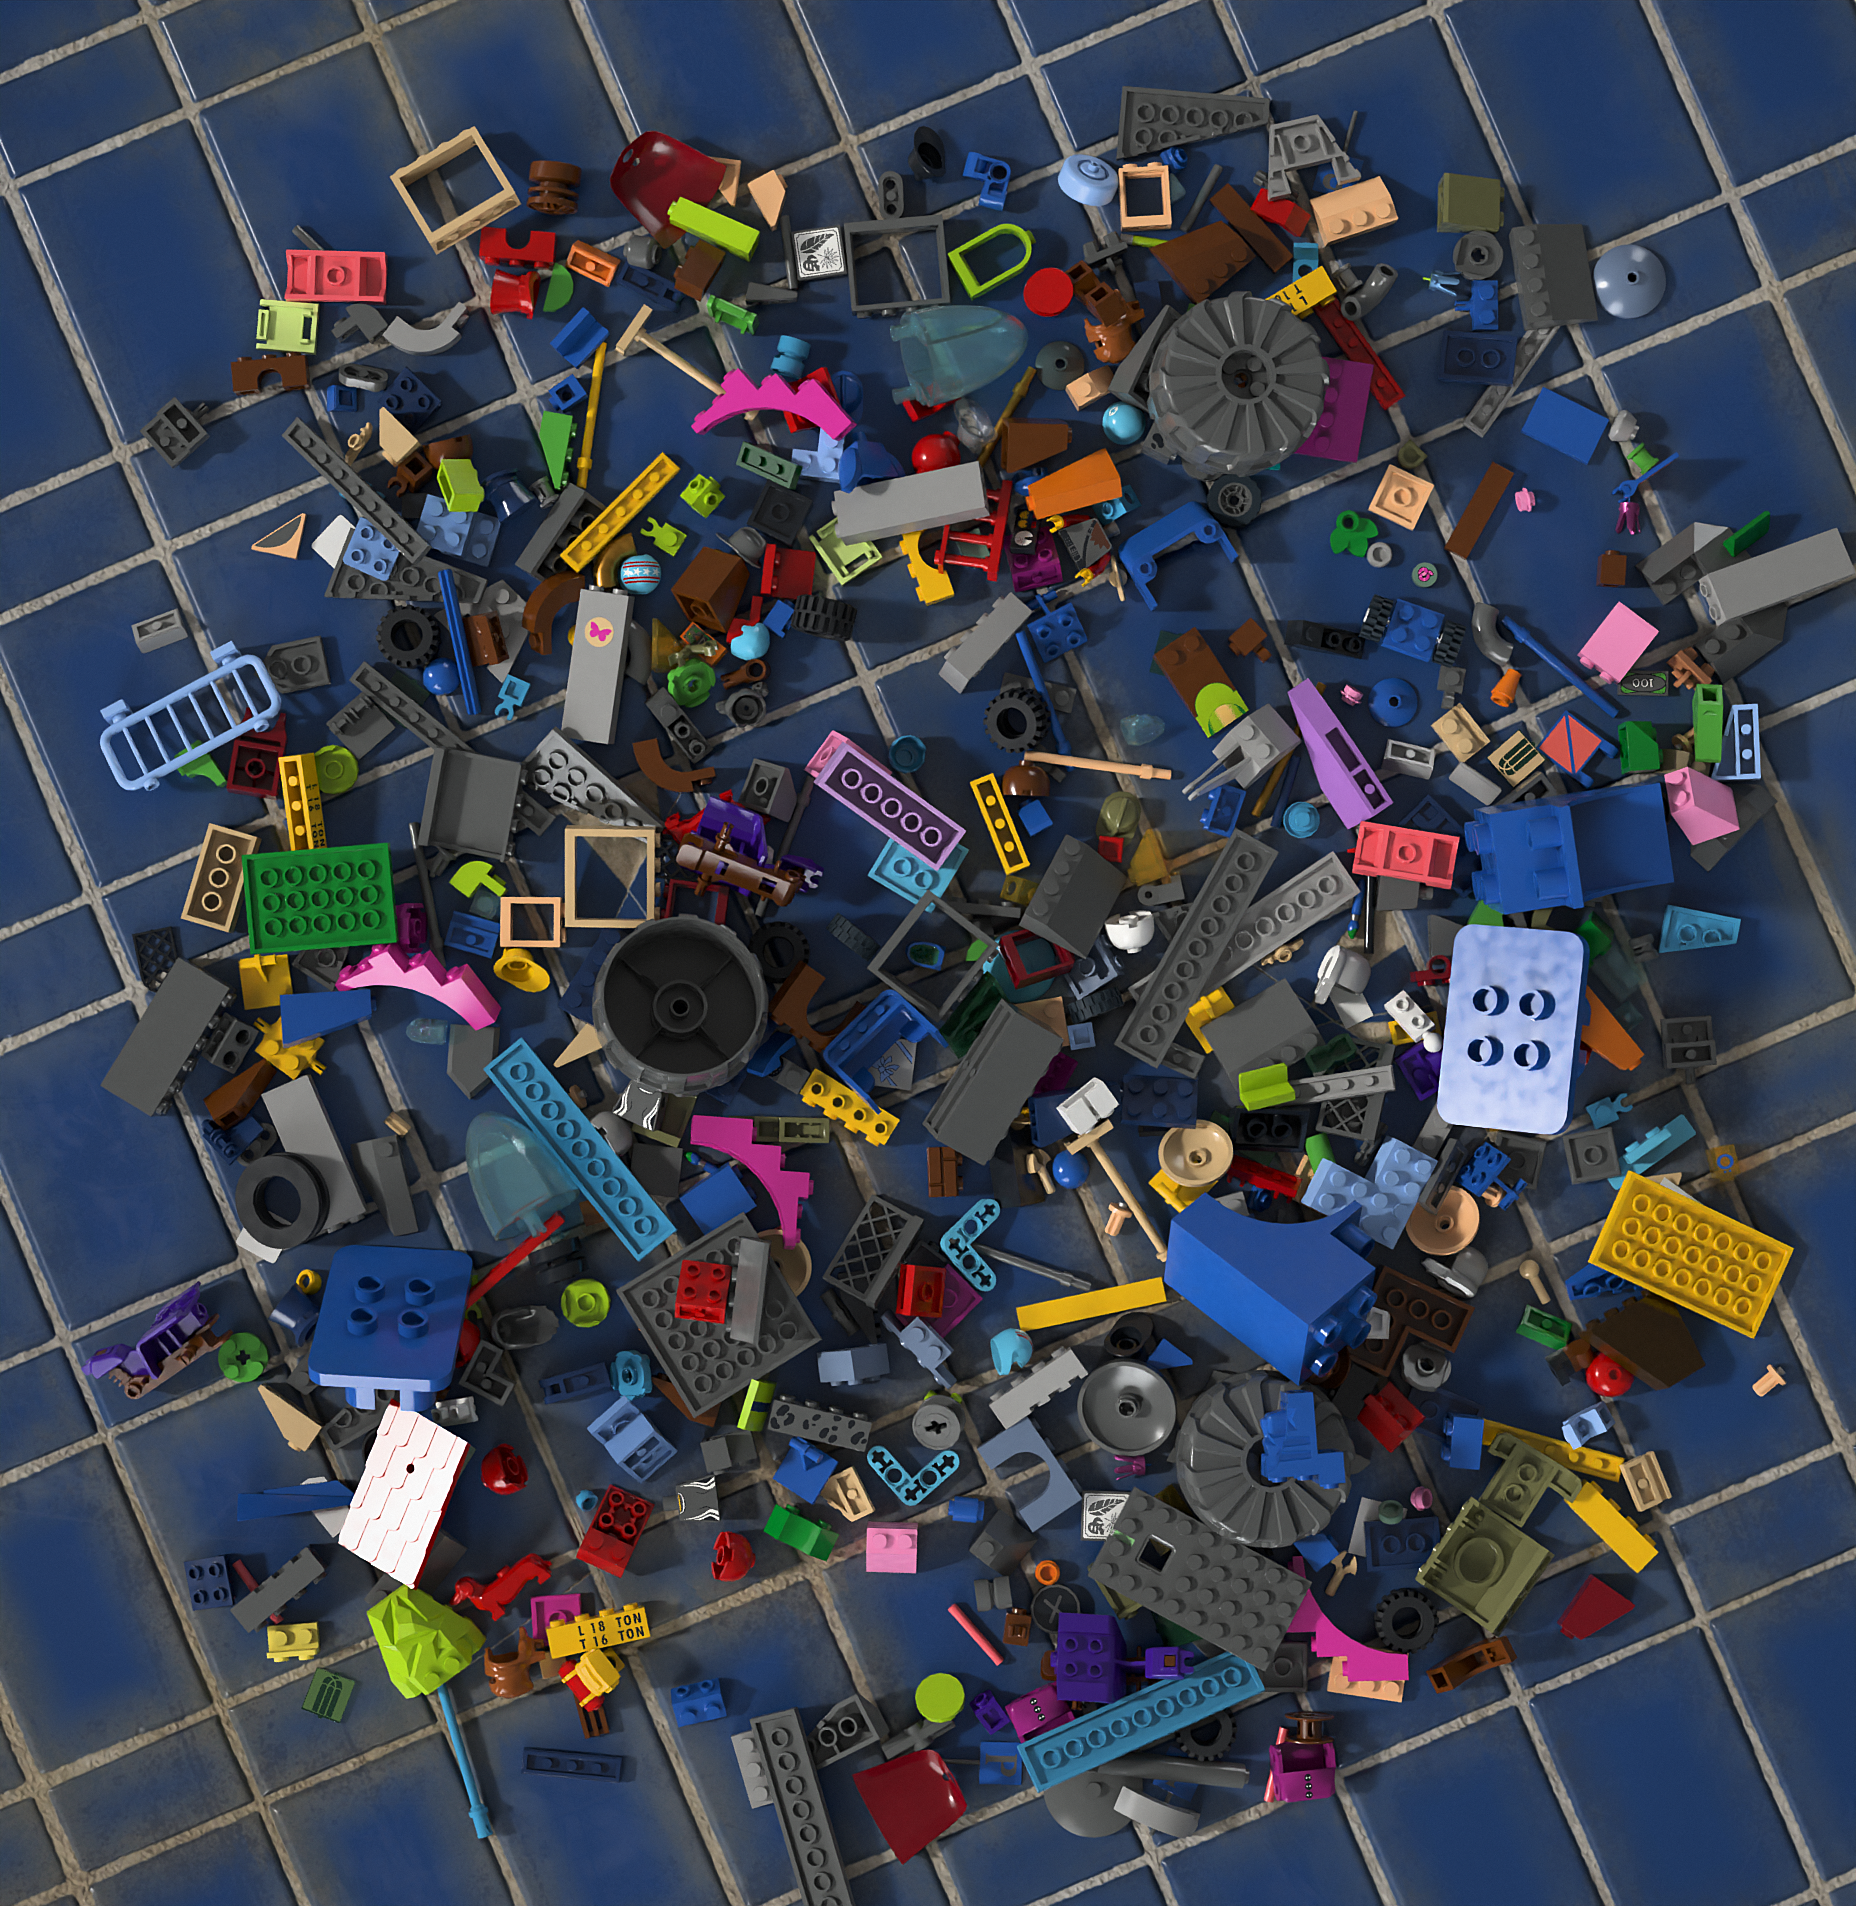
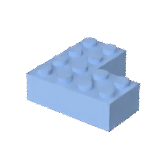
M1386 1135L1365 1178L1322 1158L1300 1202L1326 1216H1330L1356 1200L1362 1205L1359 1228L1376 1242L1394 1249L1438 1161Z

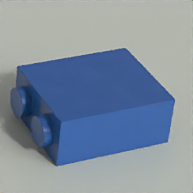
M729 1162L679 1195V1199L704 1235L740 1213L744 1212L746 1214L757 1206L755 1199L758 1198L750 1185L745 1187L740 1180L744 1177L736 1165L732 1167Z

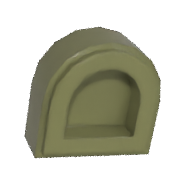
M1410 439L1398 452L1397 460L1401 467L1411 470L1418 467L1428 456Z

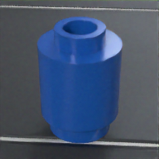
M955 1496L954 1501L949 1500L948 1515H952V1521L970 1523L983 1521L984 1501H978L979 1498Z

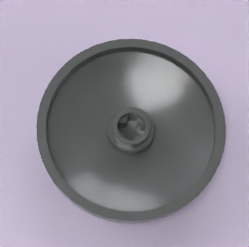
M1122 1358L1105 1362L1088 1375L1079 1392L1077 1410L1085 1433L1095 1444L1113 1454L1138 1456L1156 1449L1168 1438L1176 1421L1177 1401L1171 1384L1159 1370L1140 1360Z
M1082 1773L1043 1792L1051 1815L1063 1828L1079 1836L1095 1838L1113 1834L1130 1822L1131 1818L1114 1810V1806L1123 1786L1137 1788L1143 1792L1142 1778Z

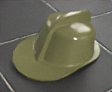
M1119 791L1112 793L1106 798L1096 823L1095 832L1098 840L1099 835L1124 837L1123 848L1131 842L1141 815L1140 803L1134 795Z

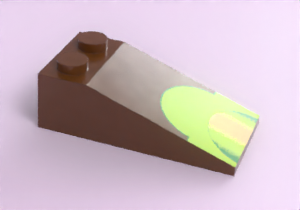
M1196 627L1153 655V659L1207 738L1249 711Z

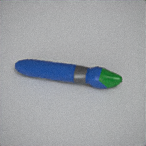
M1360 879L1356 885L1361 892L1354 896L1351 921L1348 924V935L1351 939L1355 938L1360 927L1359 921L1365 894V882L1363 879Z
M690 1151L683 1153L690 1163L699 1166L710 1174L720 1168L701 1158L697 1153Z

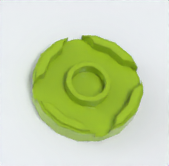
M330 745L321 748L314 754L318 785L321 791L336 795L345 793L353 787L358 779L359 766L357 759L349 750L341 746Z
M581 1278L573 1281L566 1287L561 1298V1308L564 1316L578 1327L589 1328L598 1325L606 1318L610 1310L611 1299L608 1290L601 1282L591 1278Z
M937 1673L928 1676L920 1683L916 1690L915 1700L919 1712L931 1722L943 1723L951 1721L959 1711H962L965 1704V1694L963 1686L957 1678L950 1674Z

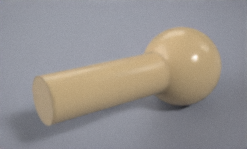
M1525 1260L1519 1268L1521 1276L1531 1282L1541 1303H1548L1551 1299L1538 1276V1264L1533 1260Z

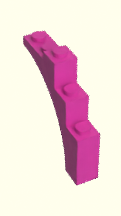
M738 368L737 370L732 369L723 378L725 381L721 384V387L726 393L718 395L712 401L713 406L707 411H701L694 418L695 423L691 427L697 434L705 435L716 425L735 415L754 410L774 409L803 416L821 427L833 440L840 441L857 424L816 379L804 381L798 387L799 392L796 393L781 375L775 373L765 377L761 382L762 386L759 388L744 370Z
M397 942L374 944L370 956L361 960L357 965H349L343 968L335 984L339 991H347L356 987L370 985H393L416 990L432 996L451 1007L475 1031L494 1023L501 1010V1006L468 964L459 968L456 966L446 971L431 950L422 955L418 953L410 959Z
M693 1115L690 1144L706 1146L726 1153L743 1163L760 1179L770 1193L778 1210L782 1227L783 1249L793 1250L795 1243H800L801 1229L796 1228L797 1219H801L802 1204H798V1201H806L808 1195L813 1194L814 1181L809 1180L810 1173L780 1171V1168L785 1166V1153H781V1146L752 1144V1141L756 1142L757 1127H753V1119Z
M1293 1556V1561L1288 1562V1569L1306 1579L1303 1556ZM1310 1588L1308 1589L1287 1632H1316V1636L1311 1637L1312 1652H1317V1657L1347 1656V1661H1342L1343 1676H1348V1682L1409 1680L1407 1654L1388 1653L1369 1648L1349 1638L1325 1616L1314 1599Z

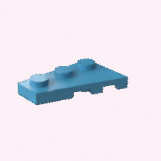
M1666 905L1657 951L1658 953L1736 944L1741 919Z

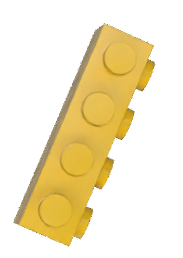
M817 1068L814 1069L800 1092L804 1096L802 1101L813 1108L816 1104L825 1109L823 1114L835 1121L837 1117L841 1118L846 1122L844 1127L856 1134L859 1130L867 1134L865 1139L877 1147L880 1143L885 1145L900 1119L879 1106L878 1108L882 1112L878 1115L853 1090Z

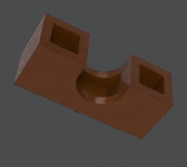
M1083 260L1064 272L1073 284V295L1106 328L1126 314L1116 293L1105 282L1100 283L1094 271Z
M301 352L286 353V357L278 358L275 354L263 355L262 359L252 360V357L237 358V362H231L233 392L237 396L262 393V379L269 373L281 375L282 386L286 391L311 389L308 358L305 355H301Z

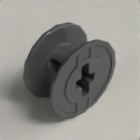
M933 1395L923 1401L919 1410L914 1415L912 1422L913 1433L917 1440L925 1447L933 1450H945L955 1444L959 1439L960 1433L964 1430L966 1422L965 1412L961 1405L952 1397Z

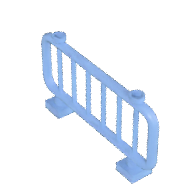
M230 641L210 652L213 660L220 668L133 714L130 706L123 699L100 710L104 719L111 725L102 733L100 745L118 784L126 790L134 791L145 787L147 791L154 790L160 785L158 779L253 728L256 732L266 730L269 727L268 720L276 716L281 709V698L262 660L255 655L247 654L242 656L239 648ZM248 664L255 667L271 699L270 708L258 714L237 672V669ZM230 673H233L254 717L237 726L215 681ZM211 684L232 729L217 737H214L193 694ZM189 696L210 738L209 741L192 749L171 706ZM166 707L188 750L187 753L170 761L149 717ZM144 719L166 764L151 772H148L127 729ZM121 731L124 732L144 773L142 777L133 781L126 778L110 745V739Z

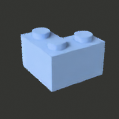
M820 428L818 452L793 449L791 461L803 466L799 479L840 483L839 461L844 452L845 437L840 441L833 440Z

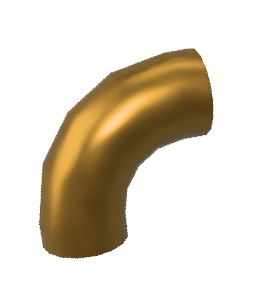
M627 533L611 540L598 553L593 567L594 586L604 587V591L619 587L617 577L619 566L628 558L637 556L632 533Z

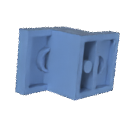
M428 494L417 532L432 548L439 550L442 554L489 568L502 523L500 524L499 519L479 512H449L445 499Z
M625 1395L587 1427L591 1435L605 1446L615 1462L640 1484L678 1452L676 1447L660 1433L649 1416Z

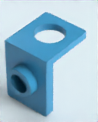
M1294 243L1293 282L1302 278L1298 274V270L1302 266H1309L1313 271L1318 268V243Z
M1130 484L1121 488L1122 497L1092 505L1102 526L1142 506ZM1124 493L1131 497L1132 504L1125 499Z

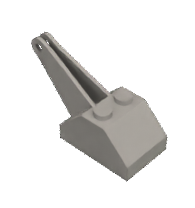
M1268 703L1248 715L1222 739L1212 751L1218 758V761L1200 777L1186 786L1182 792L1186 795L1195 789L1222 765L1227 770L1196 789L1188 799L1192 801L1198 796L1233 779H1236L1243 789L1246 790L1298 746L1301 740Z

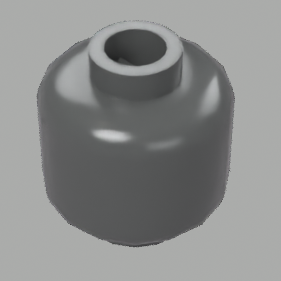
M634 235L629 243H625L623 254L624 257H627L630 265L652 269L661 260L662 248L653 237Z

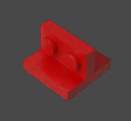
M901 1264L896 1314L942 1318L946 1268Z
M1389 1382L1377 1395L1370 1394L1364 1400L1367 1405L1360 1411L1357 1417L1369 1432L1391 1453L1426 1418L1392 1382Z

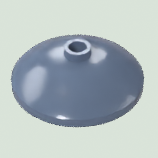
M1620 245L1607 251L1596 263L1591 279L1594 296L1598 304L1609 314L1625 319L1638 318L1652 311L1662 299L1666 287L1665 271L1659 259L1651 251L1637 245ZM1628 275H1634L1636 281L1630 282L1628 280Z

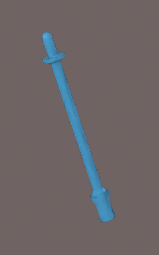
M446 1683L437 1688L471 1802V1808L468 1812L469 1817L473 1818L477 1837L480 1839L493 1834L487 1816L489 1811L488 1807L484 1806L480 1801Z

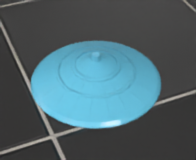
M1012 930L1005 932L998 936L994 941L999 943L1000 938L1002 936L1018 932L1021 930ZM1044 938L1016 946L1027 974L1057 965L1054 959V951ZM1000 952L991 963L986 961L983 964V974L989 988L998 997L1013 1003H1026L1041 997L1054 981V978L1016 990Z

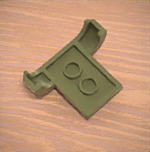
M1504 1432L1496 1434L1487 1449L1492 1455H1497L1504 1460L1478 1501L1522 1528L1548 1486L1558 1492L1564 1499L1573 1503L1582 1489L1580 1478L1569 1469L1517 1437Z

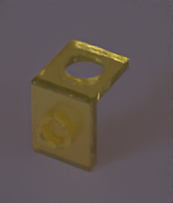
M1007 875L1000 898L1028 906L1039 884L1024 878ZM1015 882L1016 889L1013 894L1009 895V886Z

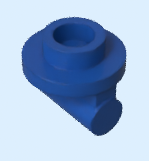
M1173 146L1160 154L1164 164L1168 165L1171 177L1187 167L1188 157L1181 148Z
M1253 1184L1246 1205L1248 1208L1263 1212L1272 1203L1271 1191L1258 1188Z

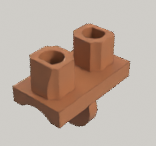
M1691 646L1683 651H1678L1666 662L1673 669L1671 673L1678 679L1673 684L1676 688L1683 684L1688 690L1691 688L1695 690L1697 684H1710L1712 682L1711 677L1715 670L1707 663H1704L1699 668L1693 662L1698 655Z

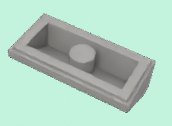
M178 608L131 625L136 644L141 653L150 652L188 637Z
M1388 739L1381 768L1429 779L1433 771L1436 750Z
M1464 762L1458 763L1449 776L1452 782L1485 805H1490L1502 791L1499 786Z

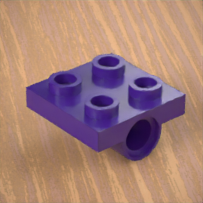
M1424 1040L1394 1058L1397 1066L1420 1101H1423L1439 1089L1443 1047L1438 1052L1427 1051L1423 1044Z

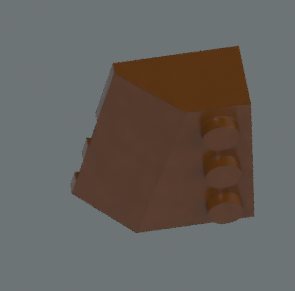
M1223 221L1215 222L1149 248L1155 258L1195 305L1206 299L1256 257L1243 239Z

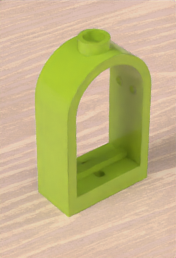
M1001 224L948 253L947 259L971 301L1023 272L1031 258V245L1036 243L1030 230L1024 231L1013 224ZM1012 234L1017 236L1023 242L1026 249L1024 259L1015 267L980 286L963 255L998 235Z

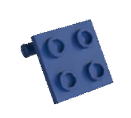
M1054 589L1041 596L1037 594L1035 599L1025 603L1030 610L1033 611L1040 607L1045 614L1042 618L1027 625L1044 663L1088 641L1072 603L1051 613L1045 604L1058 598Z
M1484 1142L1482 1146L1477 1148L1473 1157L1460 1169L1455 1178L1457 1183L1479 1198L1494 1181L1507 1193L1500 1203L1497 1204L1504 1211L1507 1210L1514 1200L1517 1201L1520 1198L1518 1195L1528 1185L1519 1178L1510 1189L1497 1178L1511 1158L1487 1142Z
M794 1436L789 1442V1446H791L789 1452L772 1479L814 1505L839 1461L805 1439Z

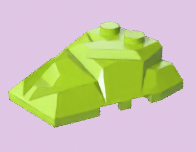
M405 1584L366 1611L391 1681L406 1699L417 1697L422 1692L428 1695L467 1667L472 1661V1655L479 1651L487 1640L486 1636L470 1618L458 1615L453 1612L451 1607L446 1604L445 1606L439 1604L424 1591L418 1588L415 1591Z

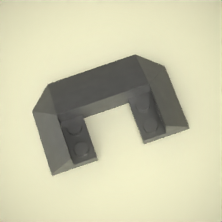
M1694 522L1634 567L1664 606L1707 574L1751 559V556L1746 550L1736 557L1730 555L1723 545L1724 541L1734 534L1729 527ZM1785 602L1724 623L1693 646L1705 663L1715 670L1714 675L1723 685L1783 641L1788 607Z

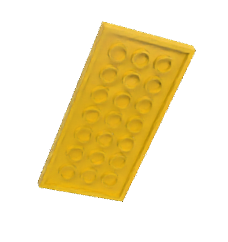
M1628 1170L1588 1262L1754 1339L1794 1248Z

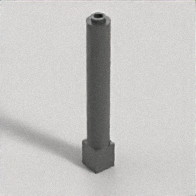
M1134 1751L1085 1772L1240 1789L1243 1788L1244 1784H1248L1249 1769H1246L1244 1763L1209 1761L1207 1759L1200 1761L1197 1758Z

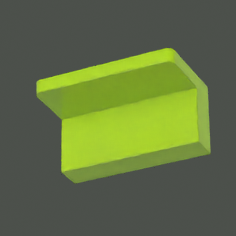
M1285 1063L1239 1074L1240 1100L1248 1111L1295 1100V1091L1288 1082L1287 1066Z

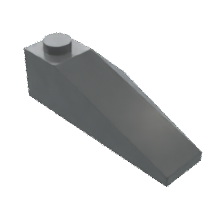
M1169 305L1163 308L1117 368L1108 391L1121 401L1149 413L1147 400L1150 395L1148 373L1153 357L1164 335L1182 315Z
M859 1693L837 1703L807 1736L816 1771L879 1740L890 1732L879 1709Z

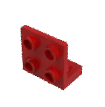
M821 367L798 381L787 382L798 393V387L804 381L816 379L840 404L827 367ZM783 411L791 433L811 430L818 426L803 416Z
M767 543L761 595L797 600L799 595H812L816 553L777 548L776 544Z
M683 1260L675 1302V1317L724 1324L732 1267Z

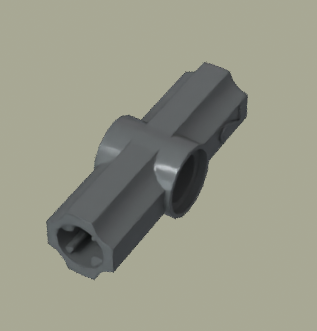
M926 1718L923 1720L918 1719L906 1726L903 1732L882 1743L881 1747L887 1759L891 1761L913 1751L916 1752L924 1749L934 1742L935 1738L956 1727L953 1719L943 1723L931 1722Z

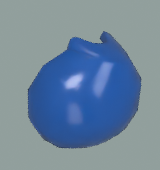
M1047 467L1030 469L1014 474L1012 477L1014 490L1020 495L1029 496L1028 485L1048 476Z
M447 657L434 659L426 666L423 672L424 686L428 692L437 696L454 692L461 682L457 663Z
M1064 1150L1056 1155L1052 1163L1055 1181L1066 1189H1077L1082 1186L1090 1174L1089 1163L1085 1155L1079 1151L1071 1155L1068 1150Z

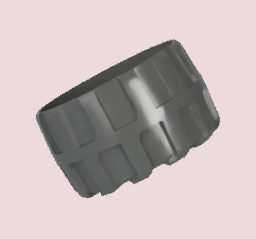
M1234 291L1228 297L1211 301L1206 299L1198 303L1170 327L1158 345L1149 369L1150 395L1147 400L1150 418L1155 420L1161 435L1165 439L1163 443L1174 455L1178 454L1184 460L1196 466V470L1209 475L1220 473L1237 474L1238 477H1246L1257 474L1284 461L1308 439L1324 410L1325 394L1330 385L1329 365L1322 358L1318 347L1321 343L1320 337L1312 325L1302 322L1291 313L1292 306L1278 298L1265 300L1252 297L1251 291ZM1234 378H1242L1245 381V387H1238L1234 383Z
M679 914V917L665 918L657 921L650 919L639 924L634 932L619 943H616L609 952L596 978L592 998L594 1028L598 1040L605 1051L606 1058L615 1070L619 1069L632 1079L637 1087L654 1094L655 1091L672 1093L677 1097L697 1096L702 1091L722 1086L733 1079L747 1065L757 1051L766 1029L769 1010V999L763 976V968L756 954L749 952L746 946L737 938V933L724 924L719 926L707 920L699 919L694 914ZM681 1003L685 1005L687 1011L683 1014H677L673 1010V1006Z
M1246 1371L1225 1377V1379L1213 1385L1205 1393H1201L1193 1401L1181 1429H1178L1175 1440L1176 1475L1180 1488L1194 1513L1219 1535L1247 1546L1285 1547L1309 1535L1314 1536L1329 1524L1331 1516L1338 1506L1346 1502L1352 1487L1350 1476L1352 1461L1355 1460L1354 1444L1349 1437L1340 1411L1314 1385L1304 1381L1298 1386L1280 1371ZM1306 1389L1313 1392L1317 1450L1336 1448L1343 1452L1346 1483H1339V1488L1324 1489L1312 1480H1297L1294 1477H1287L1286 1482H1272V1480H1268L1267 1477L1261 1475L1260 1457L1265 1452L1262 1443L1264 1436L1260 1426V1419L1266 1413L1280 1409V1391Z

